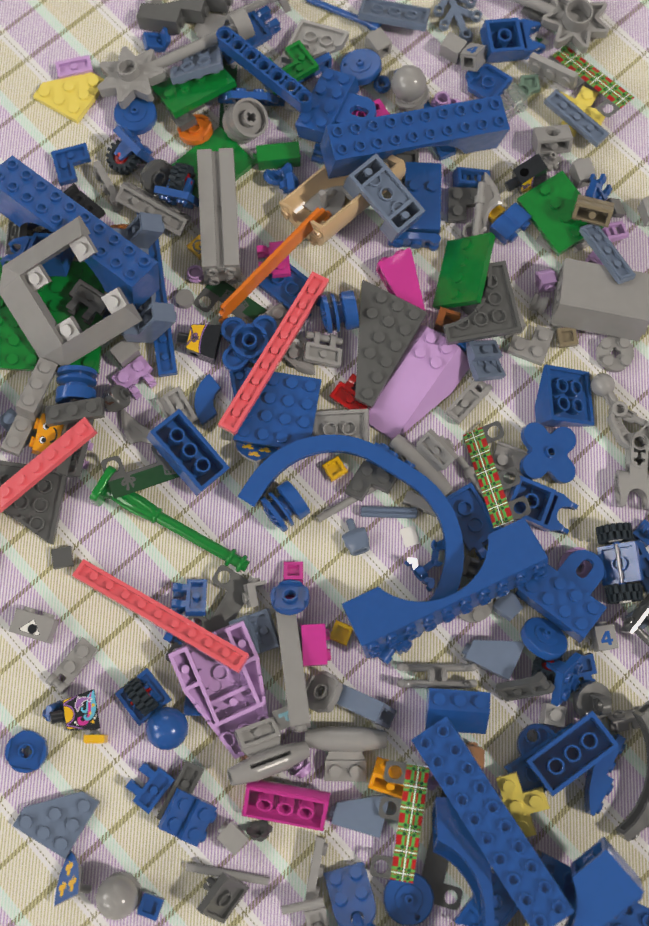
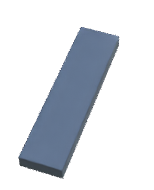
M557 89L545 99L543 104L596 148L609 136V132Z
M588 224L580 227V234L617 284L635 278L636 274L599 225Z

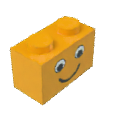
M42 413L41 418H36L34 429H37L36 437L31 436L29 447L32 448L31 453L39 455L61 436L63 425L48 427L44 413Z

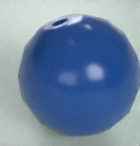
M173 707L157 709L147 721V738L151 744L160 750L177 748L184 742L188 734V722L185 715Z

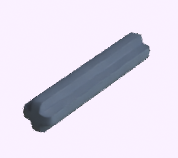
M361 506L360 515L361 517L415 519L418 516V510L415 507Z

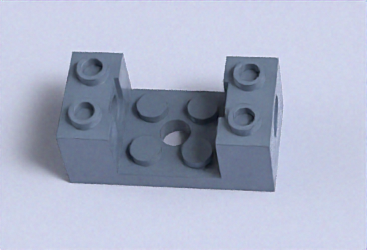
M377 153L353 171L343 186L353 199L361 194L383 219L384 222L380 230L391 243L414 225L425 212V209ZM382 191H389L391 198H384Z

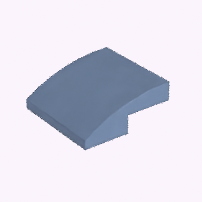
M496 340L469 341L466 343L468 363L475 382L500 380L506 376L499 361L503 354Z
M269 608L229 621V625L244 621L257 654L280 647L279 637Z

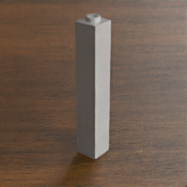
M276 611L290 729L295 730L296 733L305 732L307 728H311L297 617L296 614L284 615Z

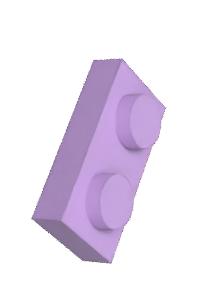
M89 55L55 62L59 79L90 72L94 73Z

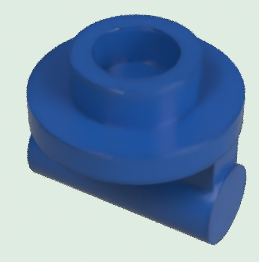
M62 700L48 705L43 710L42 715L46 721L50 722L49 712L61 710L60 702Z

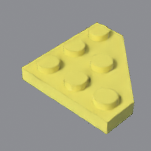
M90 72L43 82L33 97L39 103L79 124L99 97L100 92L97 86L104 79Z

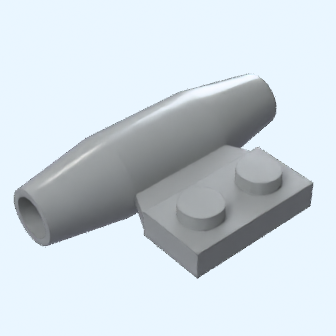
M432 429L428 430L417 442V446L400 434L388 444L392 451L399 455L398 459L403 462L408 460L415 465L414 469L431 480L444 496L453 489L441 471L445 470L458 455Z
M270 717L235 730L234 733L241 752L248 756V758L227 769V775L232 786L256 782L286 771L309 758L310 750L305 741L280 745L281 734L274 717Z
M328 726L305 731V742L309 748L329 751L325 758V781L366 782V759L362 752L387 748V731L358 726Z

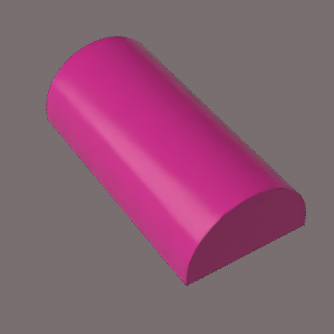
M267 780L247 783L242 816L323 831L330 792Z

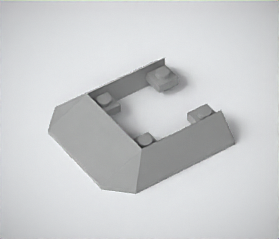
M78 216L3 265L0 280V296L38 357L60 366L70 365L143 321L133 303L129 304L120 287L101 297L111 315L85 331H82L74 316L57 324L37 292L52 282L42 266L44 263L69 247L79 262L85 261L98 252L88 236L91 233L81 216Z

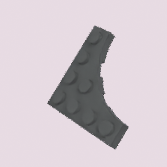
M506 261L489 263L487 287L481 304H478L475 310L467 317L443 326L447 345L521 333L522 326Z

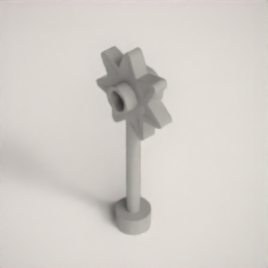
M510 0L545 14L542 17L541 26L556 32L553 45L556 49L572 42L582 54H585L590 45V38H606L609 32V27L600 19L607 8L606 2L589 3L588 0H551L550 3L542 0Z
M244 8L228 15L230 25L227 27L244 40L255 36L253 25ZM217 31L159 58H156L153 49L135 56L128 47H122L118 61L101 62L99 64L102 73L106 76L97 86L102 97L117 95L121 109H126L136 97L148 102L154 101L151 86L167 80L164 68L217 44Z

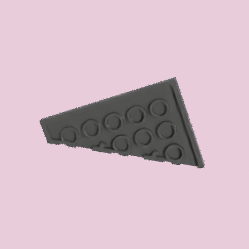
M365 280L361 284L355 400L372 409L427 316V311Z
M0 460V486L27 464ZM51 471L6 508L4 512L49 544L54 545L68 478Z

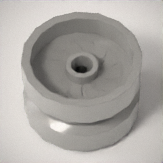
M242 98L225 111L222 121L223 128L227 136L234 142L240 144L249 143L262 135L267 129V111L258 100Z

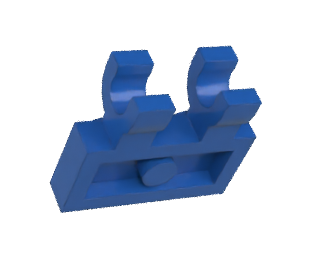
M591 174V182L585 196L604 201L607 200L612 187L610 184H607L606 188L602 190V186L607 180L605 174H601L599 179H597L595 174Z
M187 579V584L173 583L172 610L178 614H182L185 611L186 616H206L207 579ZM186 595V600H179V598Z
M144 762L138 769L149 778L144 787L142 788L133 779L125 787L136 795L133 802L149 814L174 782L175 778L160 766L155 771Z

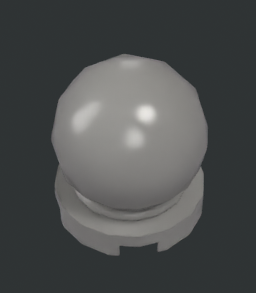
M404 65L394 73L391 86L398 109L406 111L423 109L424 104L430 101V91L426 85V77L421 69L413 65Z
M124 871L113 873L103 880L97 889L95 896L97 909L107 919H124L139 905L142 897V887L131 873Z

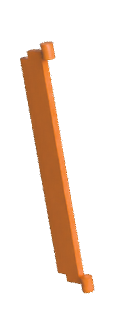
M317 207L220 305L221 310L218 312L221 316L218 320L220 324L229 318L228 316L312 232L313 227L310 222L312 220L320 223L322 220L326 222L332 216L330 211Z

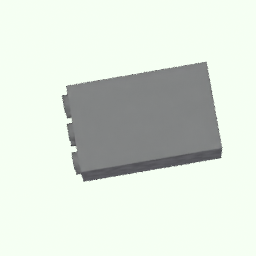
M565 258L555 284L551 325L639 341L641 336L646 334L647 326L649 325V274L633 271L636 274L633 280L617 284L604 265Z

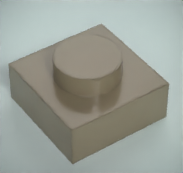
M567 327L556 329L559 348L574 347L579 344L576 329Z

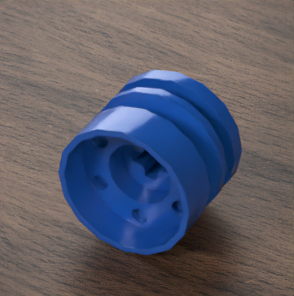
M353 290L340 292L339 301H336L333 293L329 295L330 302H328L326 295H320V315L327 334L333 332L332 324H334L336 332H340V323L344 324L346 330L359 328L358 309Z
M82 365L58 367L56 382L60 386L55 390V402L62 404L70 402V399L73 398L77 400L96 398L97 391L93 387L97 385V371Z
M285 480L276 487L279 494L278 497L271 492L268 493L271 502L265 497L260 499L265 514L282 532L288 530L284 521L291 527L294 525L291 518L292 515L302 520L311 512L302 496L288 480Z

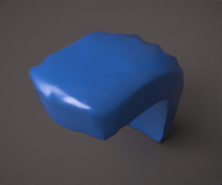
M286 163L281 169L276 171L267 169L263 173L264 180L270 185L280 186L279 182L287 181L286 174L293 172V166L290 163Z

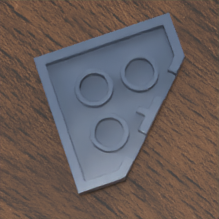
M218 43L183 59V63L179 67L174 66L170 69V79L173 85L183 84L188 80L200 79L204 75L216 74L224 70L222 50H220Z
M85 791L26 806L16 819L13 827L66 859L101 801Z

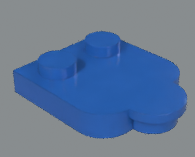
M483 64L477 72L467 71L465 74L467 90L479 99L502 95L513 82V77L491 64Z

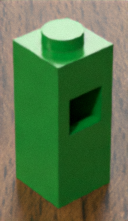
M299 141L256 145L257 153H253L254 164H258L259 171L281 169L286 163L292 164L293 167H301Z

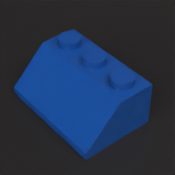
M427 688L425 730L447 716L458 732L486 734L490 715L491 692Z

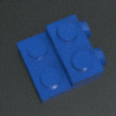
M177 788L157 827L184 842L198 847L199 843L204 842L206 839V829L209 823H213L216 819L217 807L206 800Z

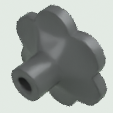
M266 820L253 821L250 823V827L246 829L247 835L251 836L252 840L259 842L267 839L269 833L273 831L272 825L268 824Z

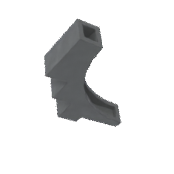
M175 0L157 4L141 3L136 17L142 30L161 32L163 27H167L168 33L180 35L185 22L204 24L205 18L209 16V11L228 13L230 6L233 5V0Z
M649 701L633 712L641 728L647 753V770L643 790L631 813L615 829L619 836L628 842L636 839L642 830L649 827Z

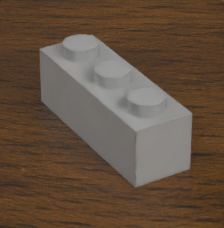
M407 491L402 504L415 507L421 512L436 517L434 511L422 496L417 495L415 491Z

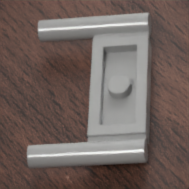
M323 897L281 906L282 915L304 910L307 926H329Z

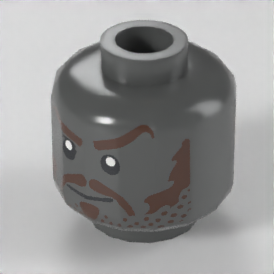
M115 385L104 391L102 395L104 407L111 412H119L129 406L131 402L130 392L122 385Z

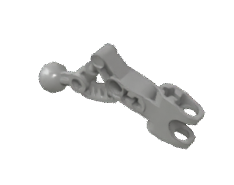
M605 373L597 374L591 381L592 392L597 396L603 397L608 404L607 421L618 444L626 449L625 471L617 470L614 478L617 507L623 508V506H626L629 492H634L641 497L643 510L649 511V473H647L649 421L638 417L637 413L629 410L624 402L617 399L613 392L615 382L610 375ZM622 420L631 424L634 422L642 426V428L638 432L630 433ZM634 440L639 441L641 447H637L634 443Z

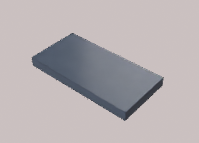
M362 0L358 19L426 32L430 8L387 0Z

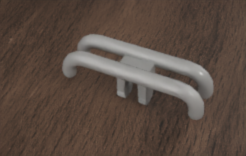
M475 663L397 664L399 671L427 672V680L399 679L397 686L401 688H473L478 684L475 679L447 680V672L475 671L477 669Z

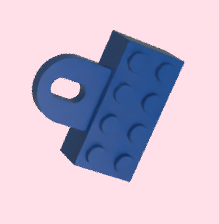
M324 68L311 92V111L300 113L295 123L299 138L321 143L326 125L377 117L375 103L368 97L357 95L360 89L355 75ZM358 110L368 114L365 117H360L351 113Z
M575 551L567 557L558 571L548 564L547 573L544 577L528 581L524 587L517 589L515 594L578 643H581L607 608L591 596L604 576L603 562L591 551ZM583 561H589L592 564V570L586 577H579L576 574V569Z

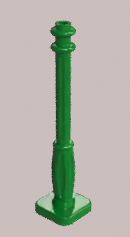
M110 465L91 492L89 499L94 505L100 507L106 499H111L132 514L153 524L158 523L224 560L225 566L230 564L235 566L236 572L241 570L245 572L250 563L247 560V555L241 557L236 554V549L230 551L163 513L161 508H158L136 492L114 499L108 481L117 470Z

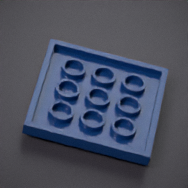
M247 367L245 379L249 375L252 368ZM274 372L240 429L234 435L233 441L281 449L297 440L311 437L322 379Z

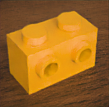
M377 756L368 788L402 799L404 785L384 780L385 765L389 760ZM393 765L389 768L388 774L391 778L398 779L402 775V770L399 766Z

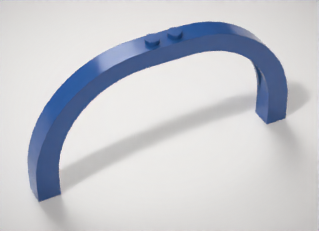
M318 435L300 439L282 447L264 460L237 496L256 508L268 488L283 471L296 462L313 455L345 453L366 459L417 491L430 505L440 523L445 548L444 565L439 582L428 601L450 596L456 593L459 588L464 565V544L454 510L444 494L431 480L414 469L415 465L410 461L405 460L403 462L398 459L399 455L390 449L386 451L368 441L345 435Z

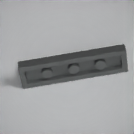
M73 398V399H70V402L79 401V400ZM93 419V420H89V422L92 424V426H93L94 419ZM78 422L64 424L61 436ZM89 441L57 466L52 473L67 478L80 477Z

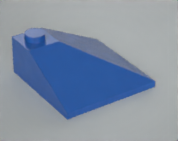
M544 365L535 403L536 422L546 427L594 426L590 373L553 365Z

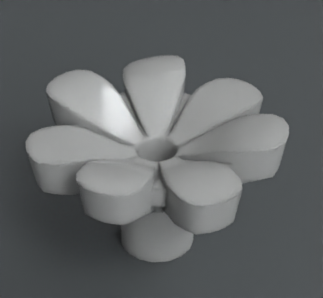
M551 152L549 155H540L548 168V172H551L553 168L556 171L559 170V163H562V157L558 156L556 152Z

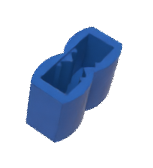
M515 202L504 214L494 221L489 231L504 245L508 242L512 243L518 237L517 233L521 230L524 232L530 226L532 216Z

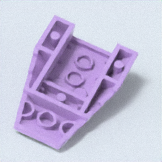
M421 325L372 409L368 407L369 425L391 440L398 434L402 436L416 422L426 416L429 411L439 405L442 400L452 394L470 368L465 353L456 344L447 345L446 338L428 326Z
M244 621L211 632L249 654V658L239 674L187 643L168 654L183 692L235 759L245 755L241 752L234 733L235 730L269 718L260 659Z

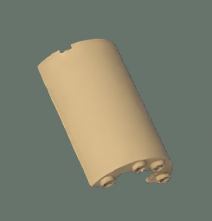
M391 155L387 158L388 164H385L401 180L406 174L404 160ZM324 165L279 202L282 216L285 219H289L293 226L297 228L312 213V211L304 207V204L317 194L319 190L344 186V181L349 175L329 179ZM361 194L352 201L345 197L343 208L328 221L322 220L320 223L312 220L310 222L313 230L306 239L313 246H322L368 208L370 204Z

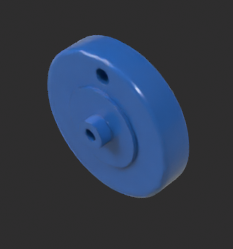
M371 49L351 51L340 63V72L355 75L359 86L372 83L379 77L382 71L381 58Z
M136 97L126 109H121L118 102L114 108V119L116 125L124 129L126 127L132 133L142 135L155 126L157 111L153 102Z
M539 617L530 618L521 628L520 634L525 646L534 655L542 659L558 660L568 648V642L562 630L547 619Z
M415 872L413 883L389 879L383 891V904L387 914L396 923L403 926H415L422 923L430 915L434 905V894L428 881L422 875Z

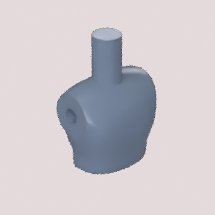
M352 518L346 520L349 531L343 534L342 538L350 554L357 556L369 551V537L365 527L356 528Z
M511 590L503 597H495L496 601L492 606L498 615L509 622L524 608L517 595Z

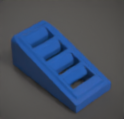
M456 167L452 173L453 187L478 188V182H483L481 181V176L484 177L485 172L491 177L490 170Z

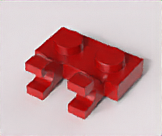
M353 373L345 384L340 381L329 395L332 400L347 410L368 409L366 405L355 400V391L352 388L356 386V375Z

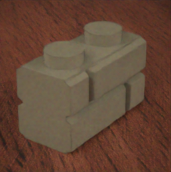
M578 194L572 219L608 228L614 211V203Z

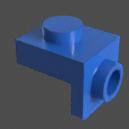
M163 27L160 33L143 32L142 40L145 51L153 49L154 52L165 53L168 45L171 43V36L168 34L167 27Z

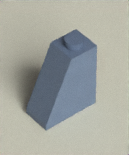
M472 640L470 643H466L462 653L465 654L463 660L475 663L477 667L507 681L511 678L525 644L522 641Z
M342 684L343 689L336 703L337 705L389 730L397 712L395 709L384 702Z
M379 794L336 801L335 806L331 805L328 818H332L331 824L380 838L385 820L378 814L380 800L382 797H390V795ZM389 801L383 805V811L385 812V814L387 812Z

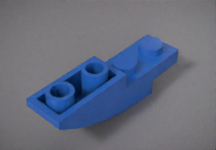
M613 734V738L620 746L587 771L584 804L585 812L589 815L595 816V814L602 810V801L605 795L608 796L613 789L612 782L614 779L607 774L613 771L617 755H621L626 746L624 744L626 738L620 734Z

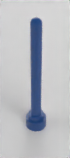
M305 0L309 4L368 27L370 31L382 26L381 23L359 20L358 15L322 0Z

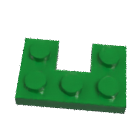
M300 40L285 48V53L292 63L281 69L295 80L300 81L319 70V65Z

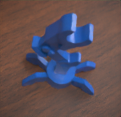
M435 539L432 541L431 560L423 567L418 565L417 558L408 557L407 561L404 562L407 567H411V571L416 578L427 585L426 589L428 592L434 588L435 579L430 578L427 572L431 568L440 567L443 564L438 561L440 550H445L444 539L438 542Z

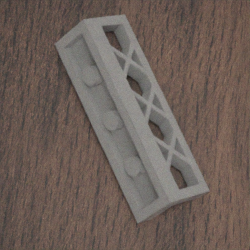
M128 181L122 183L115 197L117 202L137 213L145 212L162 215V222L165 228L178 236L182 235L186 224L192 218Z

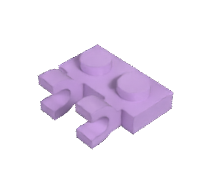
M142 355L111 377L116 385H122L129 390L136 400L142 396L140 390L135 386L139 381L144 379L151 389L157 385L155 379L150 374L153 372V369Z

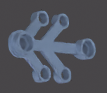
M441 0L434 7L433 13L436 17H441L444 14V8L447 3L450 4L451 8L445 18L440 20L439 29L447 31L451 20L455 17L460 30L459 37L467 41L468 45L472 42L473 33L470 29H467L462 15L478 23L481 21L482 12L479 10L470 11L459 6L456 1L466 4L468 8H474L477 0Z

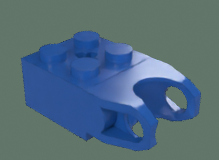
M518 17L485 20L480 30L482 45L486 47V63L527 60L533 52L542 54L546 49L545 44L535 42L530 38V35L539 31L541 23L528 19H519Z
M34 233L33 236H23L9 241L8 245L14 254H8L1 259L2 267L6 264V261H11L52 233ZM13 244L21 245V249H16ZM69 247L42 266L49 276L66 277L75 254Z
M520 475L521 481L518 485L511 487L507 502L525 496L527 499H530L531 512L529 515L516 520L525 518L528 525L545 532L568 534L569 530L558 521L557 512L561 508L575 510L579 505L573 503L564 494ZM520 501L514 505V511L518 514L526 510L524 502Z

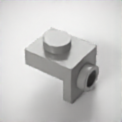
M260 578L248 579V583L243 585L244 593H242V600L244 605L247 604V608L259 606L255 587L265 585L266 580L260 581Z

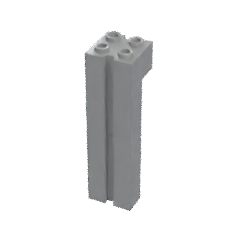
M219 148V151L200 149L197 150L201 262L205 284L218 285L220 281L236 284L237 282H242L234 150L233 148Z

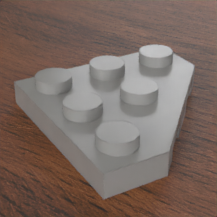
M301 19L286 47L300 40L311 56L316 59L328 52L332 54L342 50L349 38V31ZM284 50L281 56L282 62L292 63Z

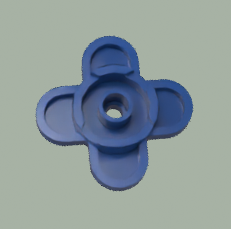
M261 315L248 324L238 317H229L223 321L221 333L223 338L230 343V346L223 352L222 361L228 371L240 372L249 363L255 365L277 329L275 319L268 315Z
M537 422L524 426L521 430V440L528 451L520 461L522 475L530 480H536L548 474L558 484L572 481L575 477L576 469L567 454L576 445L574 432L568 427H559L549 433L543 425Z

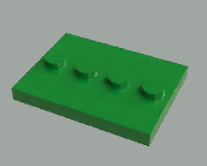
M224 69L216 74L204 75L200 79L188 80L183 84L173 85L170 77H168L167 80L151 87L154 94L176 119L237 87L234 78Z
M220 126L213 131L208 141L194 146L175 162L193 166L195 170V183L192 195L198 199L197 150L212 149V151H219V148H233L236 181L256 165L254 164V159L236 142L231 140Z
M563 170L517 198V203L532 216L530 220L557 256L585 240L579 232L580 227L591 224L582 220L572 219L573 209L580 192Z
M493 233L447 241L432 305L433 308L439 310L440 307L453 308L481 304L495 240Z

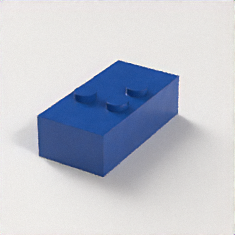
M406 162V174L403 185L425 209V212L405 232L436 233L439 235L441 229L442 163Z
M180 409L152 429L146 437L196 496L230 468Z
M590 711L527 758L525 762L549 795L553 797L620 745L596 714Z

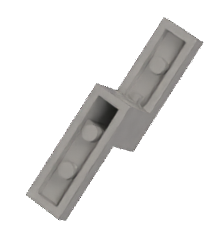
M41 357L39 358L16 404L17 415L0 447L1 451L20 457L34 428L36 418H39L43 410V397L58 369V364Z

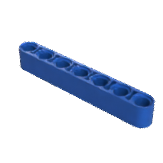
M227 26L218 28L216 36L220 50L300 113L311 111L312 94L306 87Z

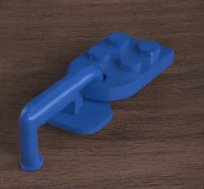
M364 861L325 872L324 877L338 925L376 926L373 924L376 917V904Z

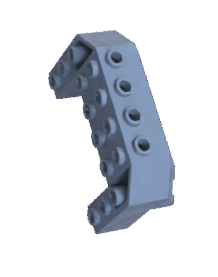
M140 212L126 229H112L149 255L148 249L164 233L165 225L162 222V215ZM155 292L137 309L143 321L124 331L121 335L127 342L153 343L176 322L177 314L174 311V304L155 302Z

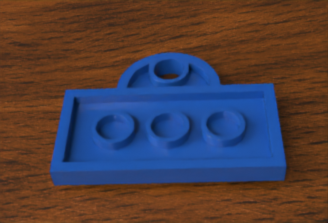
M569 723L557 732L543 724L528 725L520 732L517 739V749L520 756L505 765L504 768L508 774L517 772L523 792L543 786L525 760L573 723ZM529 730H535L537 733V739L534 742L529 741L527 738Z

